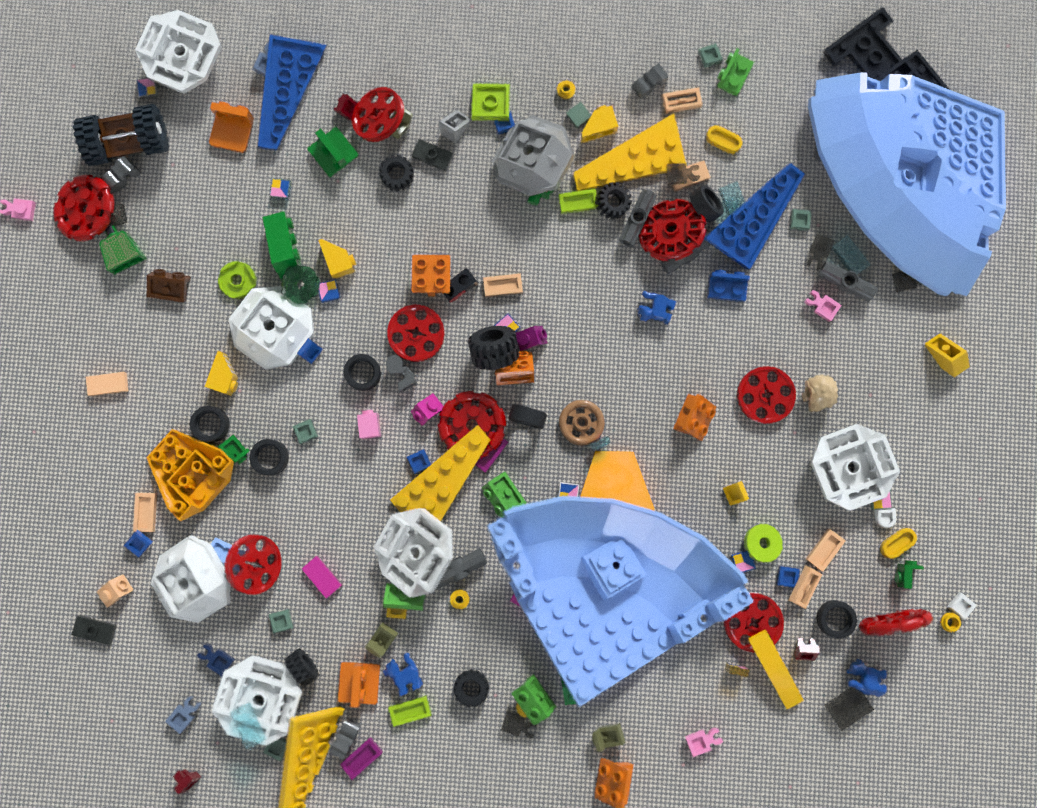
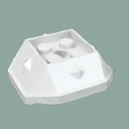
M176 10L160 16H150L135 51L149 80L185 94L207 81L222 47L212 23Z
M281 286L253 288L229 318L234 347L266 370L291 365L297 358L299 349L308 338L311 339L314 335L312 309ZM274 322V328L267 330L268 323Z
M854 424L820 437L810 462L824 498L848 511L887 497L895 479L900 473L886 436L859 424ZM850 462L854 465L853 472H850L848 470V464Z
M424 508L392 514L374 546L382 575L409 597L433 593L453 559L452 530Z
M191 535L159 556L151 585L169 617L199 623L231 603V585L226 578L225 567L211 544Z
M252 655L224 671L212 712L218 718L227 735L266 746L288 734L289 720L296 715L302 691L299 684L288 672L289 670L285 664ZM257 695L263 696L264 704L257 702Z

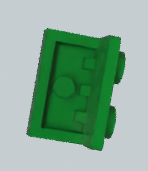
M334 127L326 134L322 129H319L315 132L318 140L307 148L328 177L335 175L359 156L337 127Z

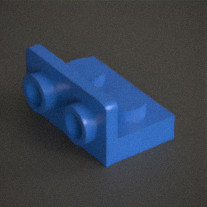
M715 270V272L709 275L707 298L745 302L750 276L745 275L744 272L728 274L724 270Z

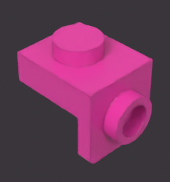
M432 393L417 403L411 410L413 418L423 426L428 420L440 413L443 405Z

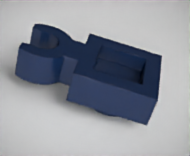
M204 644L203 647L207 649L208 653L204 655L200 652L197 654L198 658L201 660L207 659L209 663L206 666L222 677L224 671L231 667L235 658L220 648L214 652L210 644Z

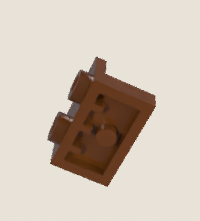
M154 269V271L147 274L146 297L184 303L187 301V282L191 280V276H186L183 272L167 273L164 269Z

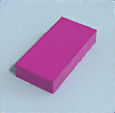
M318 556L314 557L302 568L325 598H328L342 586Z

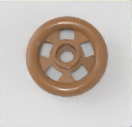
M576 400L569 403L562 410L559 417V428L564 438L570 443L580 446L595 442L602 435L605 426L604 416L600 408L587 400ZM576 408H584L585 413L576 414ZM591 413H594L597 420L591 422L588 416ZM568 416L574 417L572 425L566 423ZM580 419L585 421L584 426H579L578 421ZM592 427L595 431L592 435L588 436L585 432ZM573 429L581 432L579 438L571 434Z

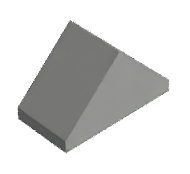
M455 110L439 122L440 134L456 144L471 123V119Z

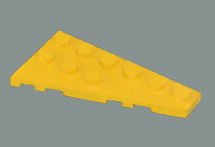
M674 113L573 172L576 190L600 188L611 182L613 184L616 182L622 183L686 167L687 164Z
M477 425L392 497L390 501L399 512L424 508L439 521H442L475 464L489 444V437Z
M338 706L290 718L278 808L306 807L304 802L308 793H311L313 790V780L315 775H319L330 747L329 740L332 733H335L338 726L336 723L339 715L342 716L345 710L343 707Z

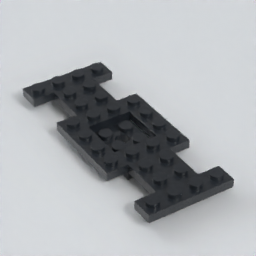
M883 7L822 52L833 66L849 56L862 73H867V77L882 81L889 74L912 75L949 89L918 50L902 59L881 34V31L891 25L894 20Z

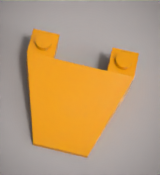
M594 452L579 497L615 499L655 511L634 452Z

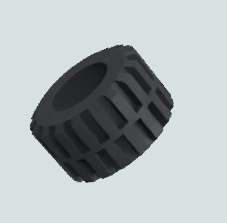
M485 327L474 332L469 337L468 345L471 360L474 366L479 367V369L496 370L513 364L519 357L516 333L510 327Z

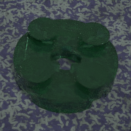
M305 265L288 267L281 281L282 294L290 301L298 304L309 302L308 300L317 295L320 287V280L316 276L315 271ZM302 279L304 286H300V289H298L297 283Z

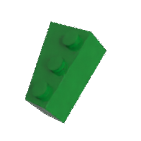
M285 211L262 217L271 264L282 283L304 278L300 253L296 247L297 239L292 231L294 229L292 218H288Z

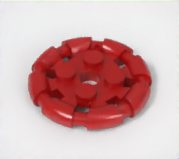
M84 174L74 177L73 181H67L61 187L57 194L59 196L57 203L54 202L53 216L54 220L58 223L57 228L65 237L69 239L74 238L75 241H89L94 239L95 235L103 233L111 222V214H114L115 203L114 196L110 193L111 188L104 180L97 176L93 177L92 175ZM87 205L86 212L83 213V207ZM101 210L104 211L102 217L99 216Z
M683 199L662 201L654 205L649 212L638 236L639 242L644 251L649 252L650 256L657 260H681L691 255L696 247L699 248L706 235V219L703 215L700 217L690 201ZM657 215H658V216H661V217L656 221L655 217H656ZM670 226L677 227L673 232L667 231ZM657 241L658 245L654 247L653 244ZM674 247V251L668 252V248Z
M464 391L458 393L451 401L448 400L440 411L439 416L441 417L440 423H438L439 437L442 442L444 441L449 450L471 431L467 428L468 421L475 420L490 439L480 458L486 457L493 449L496 450L504 439V427H507L505 413L497 405V401L484 392ZM473 400L479 401V407L472 406ZM461 403L464 408L457 411L455 406ZM489 408L494 412L490 417L486 412ZM448 418H453V426L447 425ZM491 425H497L496 432H490ZM453 434L458 437V440L455 442L450 438Z
M924 609L901 610V612L897 610L895 613L888 612L885 615H876V617L863 619L859 623V630L861 633L869 636L894 635V632L898 631L906 633L930 625L933 621V616L931 612Z

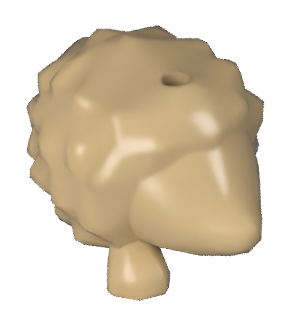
M823 374L816 375L805 381V392L802 393V399L804 402L809 400L808 409L810 412H819L825 408H832L837 403V383L832 377L824 376Z

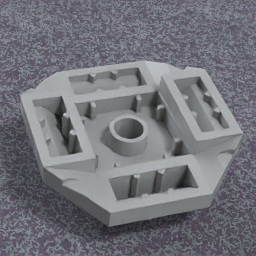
M531 115L525 120L518 121L515 126L509 129L492 162L498 183L532 196L548 190H557L575 155L565 127Z

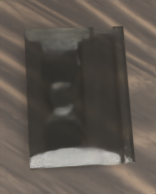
M850 687L824 704L841 731L875 710L865 694L854 687Z

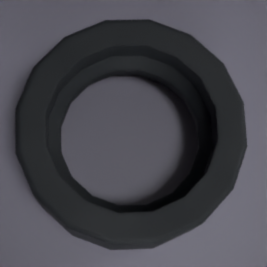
M701 185L690 194L693 208L700 217L701 215L705 217L706 222L711 223L723 215V205L710 187Z
M357 354L348 359L344 365L343 374L346 382L356 390L367 391L374 388L380 381L381 368L373 357L367 354ZM361 361L371 364L374 371L372 379L364 384L354 381L351 374L353 366Z
M512 404L508 419L522 425L543 429L547 414L537 409Z
M209 405L197 409L192 414L189 423L190 431L194 437L209 443L218 442L223 439L228 433L230 426L227 414L220 408ZM214 413L219 417L221 426L216 434L208 436L200 431L199 421L203 415Z
M264 439L253 446L249 459L251 466L256 472L262 475L273 476L286 468L289 454L281 442ZM267 446L277 448L281 456L278 465L271 469L262 467L258 460L259 452Z
M837 600L827 601L821 605L817 612V625L827 636L842 639L850 636L856 629L857 615L854 609L845 602ZM832 608H841L847 614V625L840 631L831 630L826 624V615Z

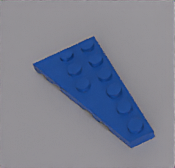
M276 35L269 36L258 148L278 150L327 45Z
M787 164L713 229L704 240L746 270L751 269L805 173L793 164Z

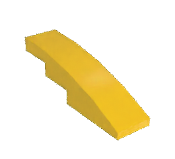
M763 630L748 638L785 708L789 709L803 702V697L767 631Z

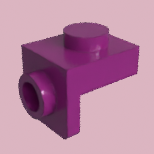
M532 326L516 333L520 351L548 344L547 333L543 326Z

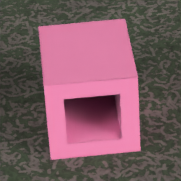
M373 410L362 411L361 415H357L359 438L381 437L378 413H373Z

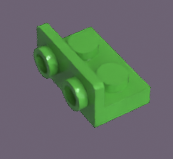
M736 48L734 54L730 52L725 62L728 64L726 70L722 68L717 77L720 80L717 87L736 97L754 64V61L738 54L740 51L738 48Z
M505 471L482 487L485 498L490 500L494 506V511L501 518L504 517V512L526 504V501Z
M386 583L383 607L423 610L426 594L409 597L393 583Z
M534 674L528 677L519 688L511 693L533 725L547 719L557 707Z

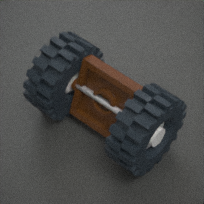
M149 104L134 107L133 113L102 119L96 115L76 118L73 121V129L75 131L73 135L76 138L75 143L78 145V152L81 153V158L88 166L110 163L111 158L140 152H144L146 155L167 152L169 150L168 133L163 116L160 114L157 105Z

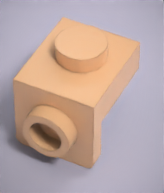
M120 575L108 581L97 593L101 601L108 608L123 596L131 593L133 588L126 577Z

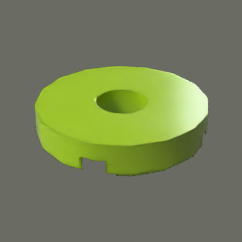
M233 261L227 263L219 272V288L226 296L232 299L245 298L250 290L256 287L257 277L255 271L246 263ZM240 275L242 277L241 283L234 285L233 278Z
M769 524L753 526L747 531L744 538L746 551H748L749 556L759 563H768L776 560L781 554L783 548L781 535L775 527ZM761 538L767 542L765 549L760 546Z

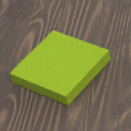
M473 84L472 120L509 121L510 84Z

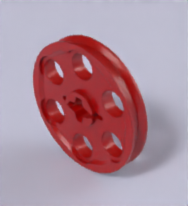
M378 87L367 92L358 101L353 111L352 125L354 131L368 142H379L388 138L397 130L403 119V100L394 90L388 87ZM378 96L377 101L372 103L373 98ZM393 96L392 102L387 104V100ZM366 110V114L360 118V114ZM396 112L395 117L390 119V115ZM369 125L368 130L363 133L364 127ZM384 126L383 131L378 134V129Z
M414 304L399 309L392 316L387 328V337L391 348L399 357L411 362H421L437 354L443 345L445 330L439 315L434 310L424 305ZM424 310L427 315L424 320L416 318L418 311ZM406 315L408 322L405 325H400L398 323L399 316ZM434 323L440 326L439 332L435 334L429 331L430 325ZM417 328L422 335H417L416 338H413L414 335L409 331H415ZM395 333L403 335L400 343L393 342L392 337ZM426 342L434 343L433 351L427 352L424 350ZM409 346L416 348L414 356L406 355L405 352Z
M763 366L753 369L742 378L737 390V400L740 409L749 419L757 423L770 424L784 419L792 411L796 401V390L793 381L784 371L776 367ZM769 372L776 374L777 379L775 382H770L767 379ZM750 376L758 378L757 386L749 384ZM782 386L789 388L790 393L788 396H783L780 393ZM765 390L767 393L771 394V396L768 397V400L766 399V397H762V394L765 393ZM745 394H750L753 397L751 404L744 403L743 396ZM776 404L783 405V414L780 415L775 412ZM758 408L765 410L766 415L764 418L757 417L756 410Z
M247 535L238 539L229 549L225 559V575L229 584L236 591L249 595L261 594L270 589L278 579L282 565L281 554L277 545L270 538L262 535ZM259 540L263 542V548L260 551L256 549V543ZM244 545L246 552L243 556H240L238 550L240 546ZM270 554H272L274 556V561L272 564L269 565L267 562V558ZM245 561L254 562L256 565L262 566V568L253 567L251 564L245 563ZM238 564L240 571L237 575H234L232 569ZM264 573H267L268 581L263 584L261 577ZM249 578L251 580V586L248 589H245L244 582L246 579Z
M750 592L749 594L754 602L748 605L747 610L738 611L724 620V628L729 639L737 647L744 651L755 653L750 642L747 645L740 643V637L745 634L752 637L766 630L775 645L783 633L784 618L781 609L775 601L763 594ZM762 599L766 600L768 604L765 610H759L757 606L758 602ZM771 616L778 618V624L775 627H771L768 624ZM732 618H738L740 622L739 626L735 629L729 625V621ZM751 618L758 619L756 627L753 625L749 626Z

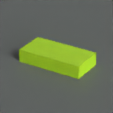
M596 189L559 194L561 214L596 209L598 205H595L597 200L595 199L597 195Z
M427 695L388 707L393 727L432 716Z

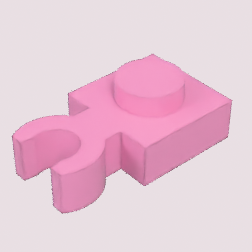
M14 199L12 204L7 200H0V203L7 205L5 210H0L1 214L11 215L14 219L33 221L36 206L34 201Z
M812 290L809 294L814 297V301L807 298L804 302L809 306L814 305L816 307L813 312L828 322L832 321L842 305L827 295L820 298L819 293Z
M718 728L710 729L708 734H705L704 730H700L685 736L693 757L711 751L710 744L719 745L723 742L721 738L713 739V735L719 732Z

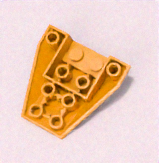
M174 429L146 457L167 509L179 521L204 511L231 481L234 461L223 450Z

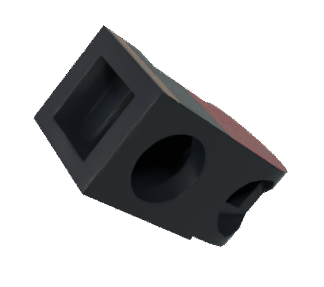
M465 268L450 280V293H443V295L451 303L479 283L471 272Z

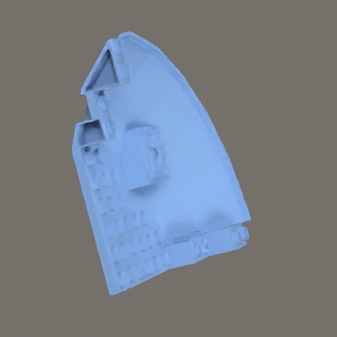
M855 73L816 80L815 96L808 99V111L817 152L837 195L864 234L900 270L939 295L947 296L952 291L954 294L967 296L990 259L992 251L989 250V236L999 231L1006 210L1005 112L912 75L889 74L882 81L867 77V73Z
M562 496L513 507L504 512V517L487 526L499 562L503 565L511 579L509 584L577 706H581L676 644L685 643L714 623L728 619L754 602L743 585L748 582L745 575L704 536L660 512L619 500ZM614 562L619 564L618 569L613 568ZM513 563H518L520 568L518 570L514 569ZM701 615L705 616V622L701 621Z

